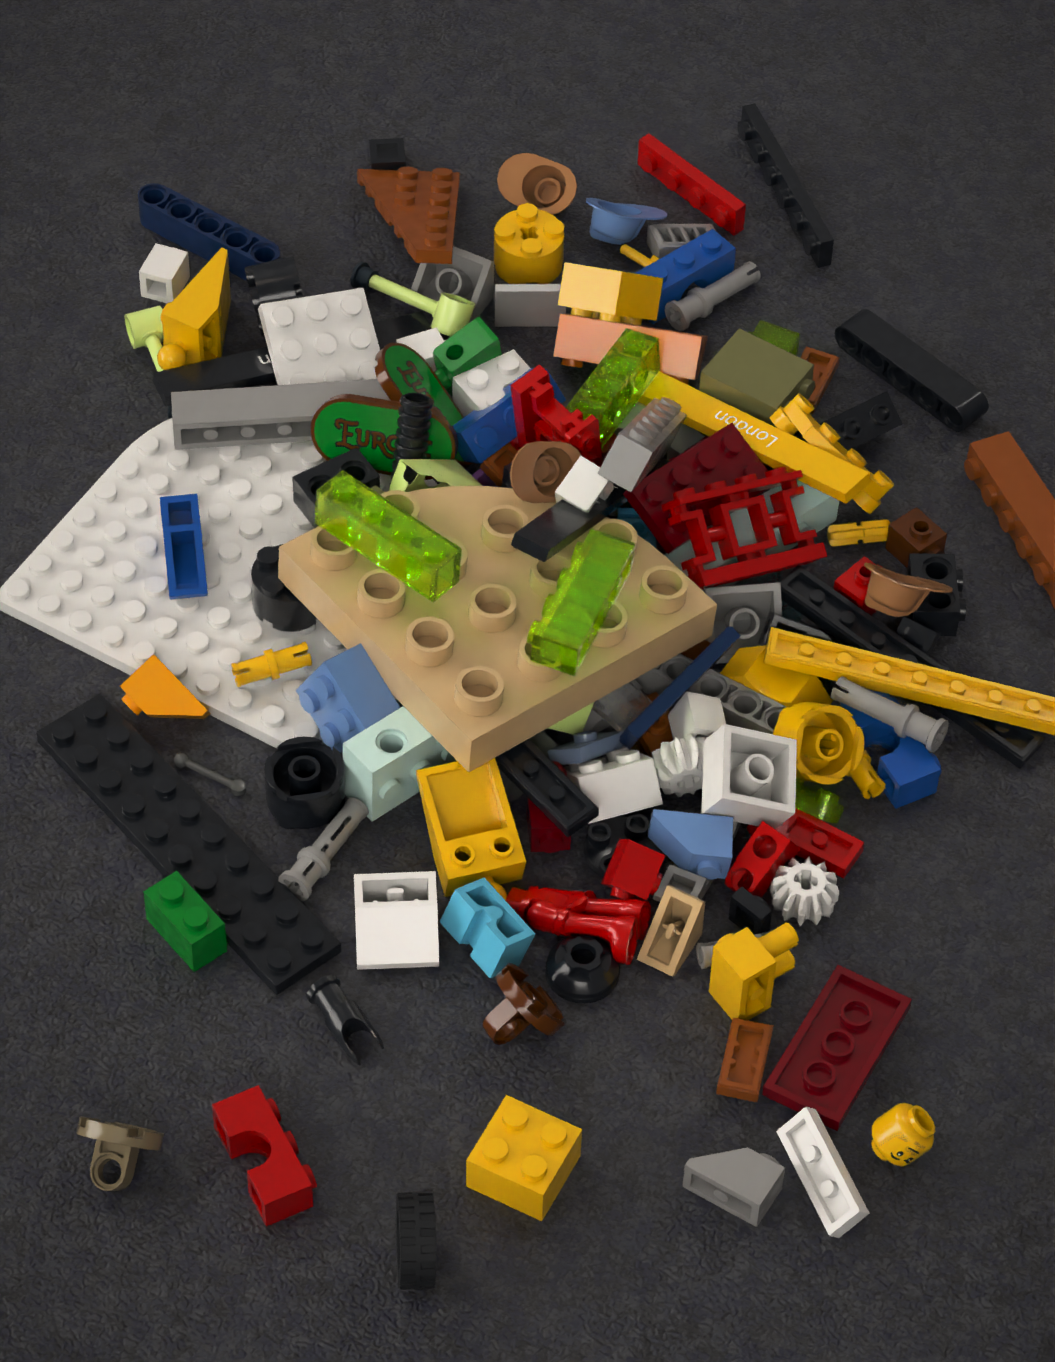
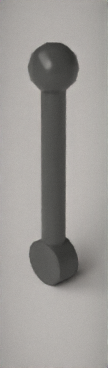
M177 753L174 756L173 761L177 767L183 768L186 766L231 788V793L234 796H242L246 793L245 781L241 779H228L189 760L185 753Z

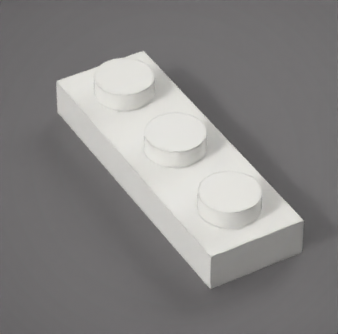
M810 1107L803 1108L776 1132L828 1235L840 1238L870 1213L818 1112Z

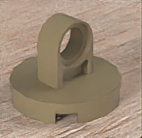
M84 1116L79 1117L76 1131L78 1135L96 1139L90 1166V1177L94 1185L103 1191H121L125 1189L133 1179L139 1149L160 1151L164 1133L120 1122L103 1123L98 1118ZM114 1159L120 1164L121 1175L116 1183L110 1184L104 1179L103 1168L109 1160Z

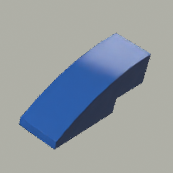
M187 494L160 497L169 598L172 600L208 596L198 495Z

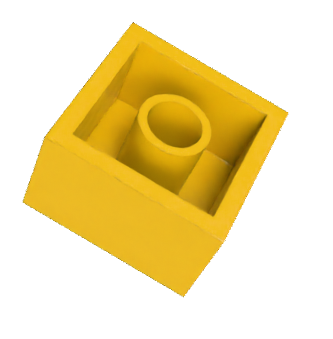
M565 262L558 305L571 307V315L641 326L642 319L657 321L663 278Z
M506 1095L466 1160V1187L539 1221H543L581 1156L582 1129Z

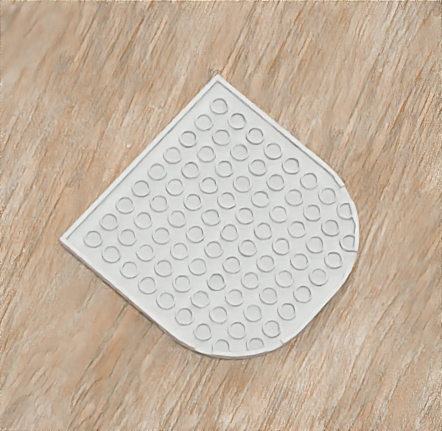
M170 418L136 439L0 587V611L129 675H132L154 654L211 713V716L275 748L282 742L295 737H315L322 740L319 728L312 716L301 706L296 689L324 661L348 649L318 619H316V624L295 632L274 629L273 624L265 619L262 622L253 610L251 570L258 551L263 547L285 544L314 529L293 501L292 477L327 460L317 451L313 441L175 450L173 421ZM379 474L380 488L385 492L389 491V485L392 481L391 475ZM433 479L425 480V484L429 487L438 485ZM197 494L208 596L170 600L160 497ZM302 642L307 643L309 649L307 654L310 653L312 666H305L282 673L280 678L271 680L268 677L242 685V687H237L231 663H238L264 655L263 651L272 649L275 652L301 644Z

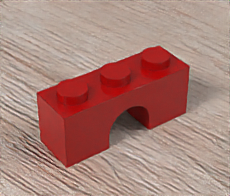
M257 1085L212 1104L214 1128L231 1159L246 1153H258L268 1158L262 1165L247 1171L249 1195L266 1227L313 1207L312 1189L317 1188L315 1176L308 1164L301 1165L296 1155L299 1154V1149L291 1131L284 1132L279 1124L281 1115L272 1097L266 1099L261 1088Z

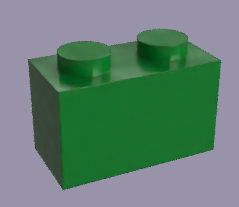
M178 871L143 891L146 919L193 972L227 952L225 923Z

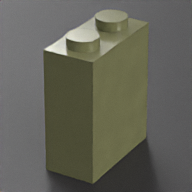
M739 328L701 371L699 391L776 427L771 421L770 416L780 406L785 407L798 393L807 400L812 395L815 388V381L812 380L814 364Z

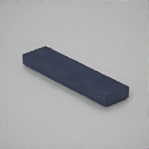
M732 626L727 627L625 729L619 741L630 750L685 692L734 645L741 635Z

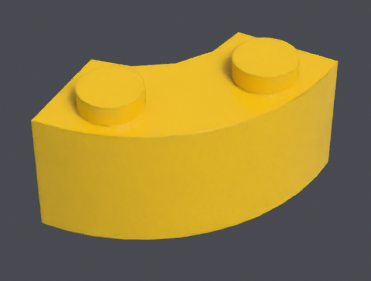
M767 645L739 648L720 672V674L786 707H791L801 702H816L830 705L833 701L817 676L765 664L764 657Z

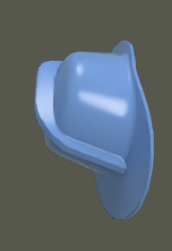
M586 198V203L593 207L589 231L590 236L593 239L611 244L621 245L636 238L646 220L667 218L665 211L655 207Z

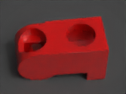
M762 821L736 857L735 863L725 878V886L734 892L743 887L753 896L762 897L776 876L779 866H784L787 860L791 861L792 857L794 858L801 848Z

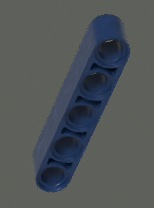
M150 183L144 185L138 191L140 222L145 228L207 261H210L221 247L227 249L229 272L247 282L244 267L281 258L280 249L274 242L164 185Z

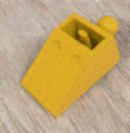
M221 247L180 294L163 308L161 313L164 336L163 347L157 355L158 364L163 370L222 357L231 303L227 249Z
M496 758L470 772L458 761L416 770L433 857L444 896H452L455 889L485 877L495 890L506 899V891L500 884L522 880L526 859Z

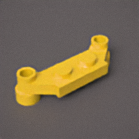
M798 393L785 407L780 406L770 416L771 421L778 429L794 435L799 430L802 437L809 444L869 472L871 483L859 492L853 500L865 512L871 514L881 504L880 499L894 486V483L881 470H878L875 474L868 471L864 467L867 464L866 460L853 448L847 451L838 442L840 436L830 425L825 422L820 425L810 414L814 410L813 405L803 395Z

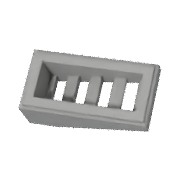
M713 224L648 225L647 245L652 255L662 258L687 244L691 239H695L711 229L715 230Z

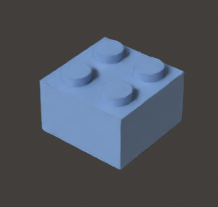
M361 643L324 661L296 689L301 706L312 716L319 728L323 742L332 750L333 747L337 749L340 754L343 753V743L400 708Z

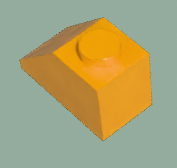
M154 654L120 685L126 693L121 700L137 716L142 711L150 718L205 719L211 714Z

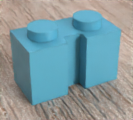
M485 877L455 889L439 921L459 944L471 945L473 950L470 957L490 979L495 977L508 963L519 966L535 936L534 931Z

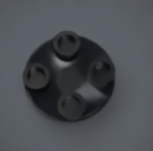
M638 813L629 816H617L592 823L588 828L584 841L585 859L590 868L601 878L605 875L619 839H630L661 854L663 852L648 838L649 820L644 815Z

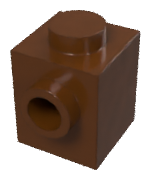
M916 507L889 524L885 549L907 568L910 553L945 554L947 533Z

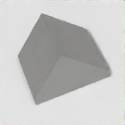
M454 246L452 264L420 263L411 290L436 301L440 299L441 293H450L474 302L475 307L470 319L471 322L481 315L494 297V261Z
M494 284L495 327H558L560 314H566V306L558 305L561 284Z
M780 582L704 587L703 589L717 603L712 636L705 640L712 643L730 626L741 635L715 664L728 663L739 648L761 646L758 642L769 612L782 615Z

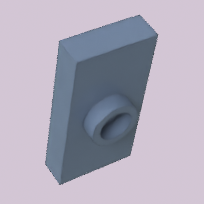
M596 730L575 733L573 734V741L548 750L549 759L559 762L561 765L584 763L622 748L624 745L619 740L624 731L597 733Z

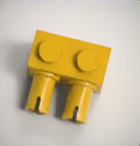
M785 922L758 938L746 927L735 934L729 933L724 935L713 946L709 993L731 1019L734 1017L750 1020L771 1008L774 980L795 968V958L790 951L791 948L798 945L797 942L799 941L795 929Z

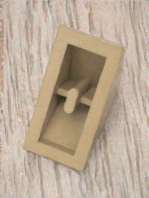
M667 885L637 960L672 977L675 976L702 935L705 901L671 885Z

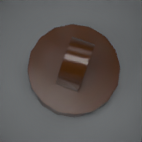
M508 963L495 977L498 986L506 998L486 1016L482 1027L496 1045L512 1041L530 1024L542 1033L553 1036L565 1024L561 1021L564 1018L563 1014L540 985L535 988L529 982H524L523 980L529 974L512 963Z

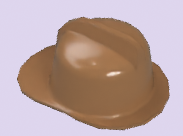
M521 153L513 155L503 163L498 172L497 183L499 191L507 201L516 206L529 203L535 205L537 209L554 215L561 213L569 207L576 195L577 182L572 171L560 163L536 154Z
M535 441L525 444L518 450L511 465L510 480L515 494L522 501L530 503H556L555 491L581 456L580 452L571 444L560 441Z
M865 562L864 564L871 571L865 604L889 616L902 617L915 612L930 591L942 593L953 591V588L943 583L895 573L871 563Z

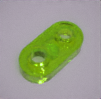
M796 777L795 808L821 820L839 823L844 811V806L838 803L840 797L820 788L817 792L803 786L804 780Z

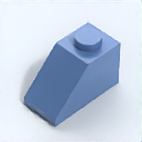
M653 809L648 828V838L679 868L707 878V880L726 878L732 861L733 817Z

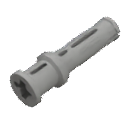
M748 261L707 287L692 288L683 299L668 302L665 305V315L668 322L676 330L684 331L689 327L690 322L696 318H706L712 313L715 305L760 280L761 274L759 270L749 276L747 275L749 271L757 267L756 264Z
M843 676L836 681V685H839L841 689L849 693L833 687L831 699L894 727L897 736L901 738L911 737L925 744L926 749L930 752H935L942 744L947 734L948 720L944 718L936 720L921 713L919 707L914 704H907L906 706L897 704L847 680Z
M349 798L313 845L304 847L298 852L296 863L290 870L282 872L278 882L286 885L300 901L307 900L311 896V888L317 880L329 873L331 859L348 840L359 823L368 815L369 811L366 805L359 799ZM342 825L344 828L334 839V841H332L331 837Z

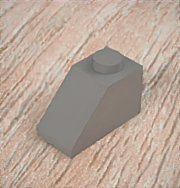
M748 1147L690 1158L686 1162L683 1187L757 1227L782 1190L785 1167L780 1165L772 1156L765 1153L759 1154Z

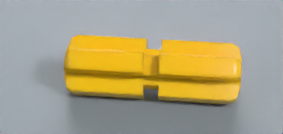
M887 519L861 521V525L858 526L856 522L832 524L828 526L827 530L829 545L832 547L858 544V540H862L863 544L887 541L890 522Z

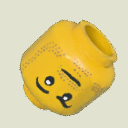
M908 1103L895 1105L878 1117L872 1125L873 1140L871 1145L873 1151L883 1161H889L900 1167L909 1165L928 1152L933 1146L935 1124L931 1116L918 1105L913 1106Z

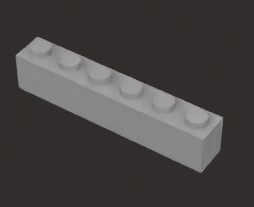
M377 379L171 392L175 450L312 441V419L316 411L330 398L339 394H354L384 400L390 399Z
M655 397L618 434L597 474L632 492L669 450L687 416L680 411L682 407L669 398L662 397L659 400Z

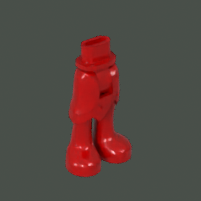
M530 886L528 890L512 887L505 901L531 927L555 935L587 934L601 937L610 943L613 959L618 963L630 965L633 960L637 939L643 940L645 938L651 917V905L648 901L636 898L625 900L597 898L591 890L582 892L548 887L538 889L539 886Z

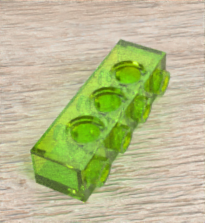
M626 328L565 407L571 413L579 409L583 413V420L590 415H594L599 420L601 449L660 372L659 338Z

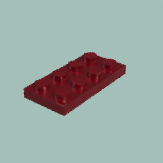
M730 423L646 476L632 492L626 490L623 495L669 555L691 540L686 523L670 526L668 518L672 517L671 512L663 513L661 505L674 500L672 493L691 487L695 488L696 493L704 492L703 486L723 480L726 481L727 486L735 485L734 479L756 473L757 479L766 478L764 473L768 470L734 424ZM768 489L748 493L749 498L759 496ZM721 500L686 508L688 512L702 509L707 528H710L713 524L708 509L720 505Z
M837 965L764 1084L762 1095L798 1113L805 1107L816 1109L823 1124L838 1131L908 1013L912 999Z

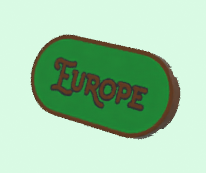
M395 342L387 344L376 354L375 361L378 362V365L374 367L376 377L391 401L400 402V397L407 393H421L433 400L432 408L443 414L450 426L464 418L429 364L415 350L407 345ZM457 451L454 460L464 469L468 468L472 463L464 462Z
M354 394L334 396L322 404L312 419L311 437L314 446L327 461L358 448L377 473L391 475L393 471L392 462L395 460L393 452L396 449L394 445L397 439L396 430L399 428L397 419L401 417L398 411L402 405L396 401ZM431 408L432 418L429 420L431 428L428 430L430 436L429 440L426 441L428 443V450L425 452L427 459L454 460L458 451L456 431L453 425L450 426L449 422L445 420L446 417ZM425 476V480L433 479L432 476Z

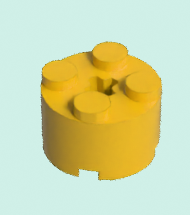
M529 203L519 205L517 210L511 211L499 219L494 228V263L496 272L501 279L509 284L536 282L537 284H549L560 275L564 257V224L560 220Z
M801 702L791 707H786L780 712L773 735L797 740L796 779L827 785L836 784L844 780L842 778L850 771H854L860 764L864 752V734L861 727L857 726L852 718L853 715L847 709L816 702Z

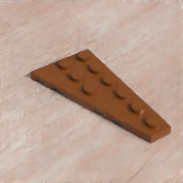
M401 167L398 170L357 169L358 184L365 186L366 195L375 199V207L389 226L394 225L395 235L397 238L404 239V247L416 263L452 264L460 172H453L448 168L418 171L414 167Z

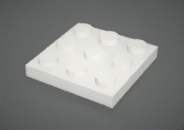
M364 288L260 304L258 312L277 385L377 379L374 367L378 365L375 357L380 348Z

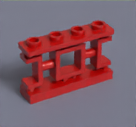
M540 364L510 385L519 450L525 444L535 441H560L571 444L580 452L582 457L598 467L602 466L599 420L594 415H590L583 420V413L579 409L571 413L554 398V390L550 384L549 373Z
M781 467L765 472L766 478L757 479L756 473L734 479L735 485L727 486L725 480L703 486L704 492L696 493L695 488L691 487L672 493L674 500L661 505L663 513L671 512L672 517L668 518L670 526L686 523L695 558L682 562L681 566L682 570L687 569L688 577L701 590L704 587H716L794 568L798 564L800 566L807 565L828 557L824 542L814 543L813 538L817 537L816 530L800 533L790 498L805 493L803 486L798 487L797 480L803 478L801 470L788 473L786 467ZM779 486L782 487V491L770 495L774 513H768L764 495L749 498L748 493ZM721 500L720 505L708 509L713 527L707 528L702 509L688 512L686 508ZM748 509L757 543L739 547L729 512ZM779 527L784 546L798 543L799 548L767 556L765 554L766 550L778 546L773 528ZM713 542H718L723 561L736 557L738 563L704 570L703 565L716 561L712 546Z

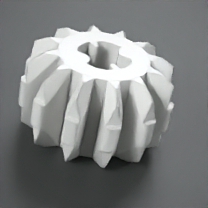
M688 734L685 738L679 739L675 736L673 741L662 742L661 748L652 752L659 787L662 788L664 794L676 793L678 797H681L685 793L694 795L696 790L702 789L705 737L694 739L692 734Z
M792 857L788 867L779 866L775 878L771 881L770 893H772L771 896L773 897L772 904L774 910L782 911L784 921L794 917L797 918L799 926L805 922V919H809L817 925L821 920V916L830 917L834 905L838 901L839 890L836 885L837 878L835 873L827 872L825 862L815 866L812 864L810 857H808L804 863L800 864Z

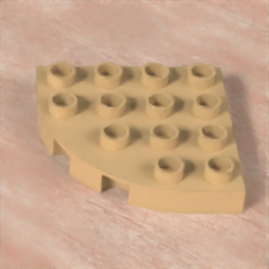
M447 486L411 492L400 490L387 491L380 494L375 501L346 512L279 546L278 578L347 649L360 643L362 644L392 695L468 772L712 636L717 603L648 541L640 537L631 524L620 519L605 517L546 562H542L514 548L511 545L514 534L556 503H530L522 501L515 494L513 488Z

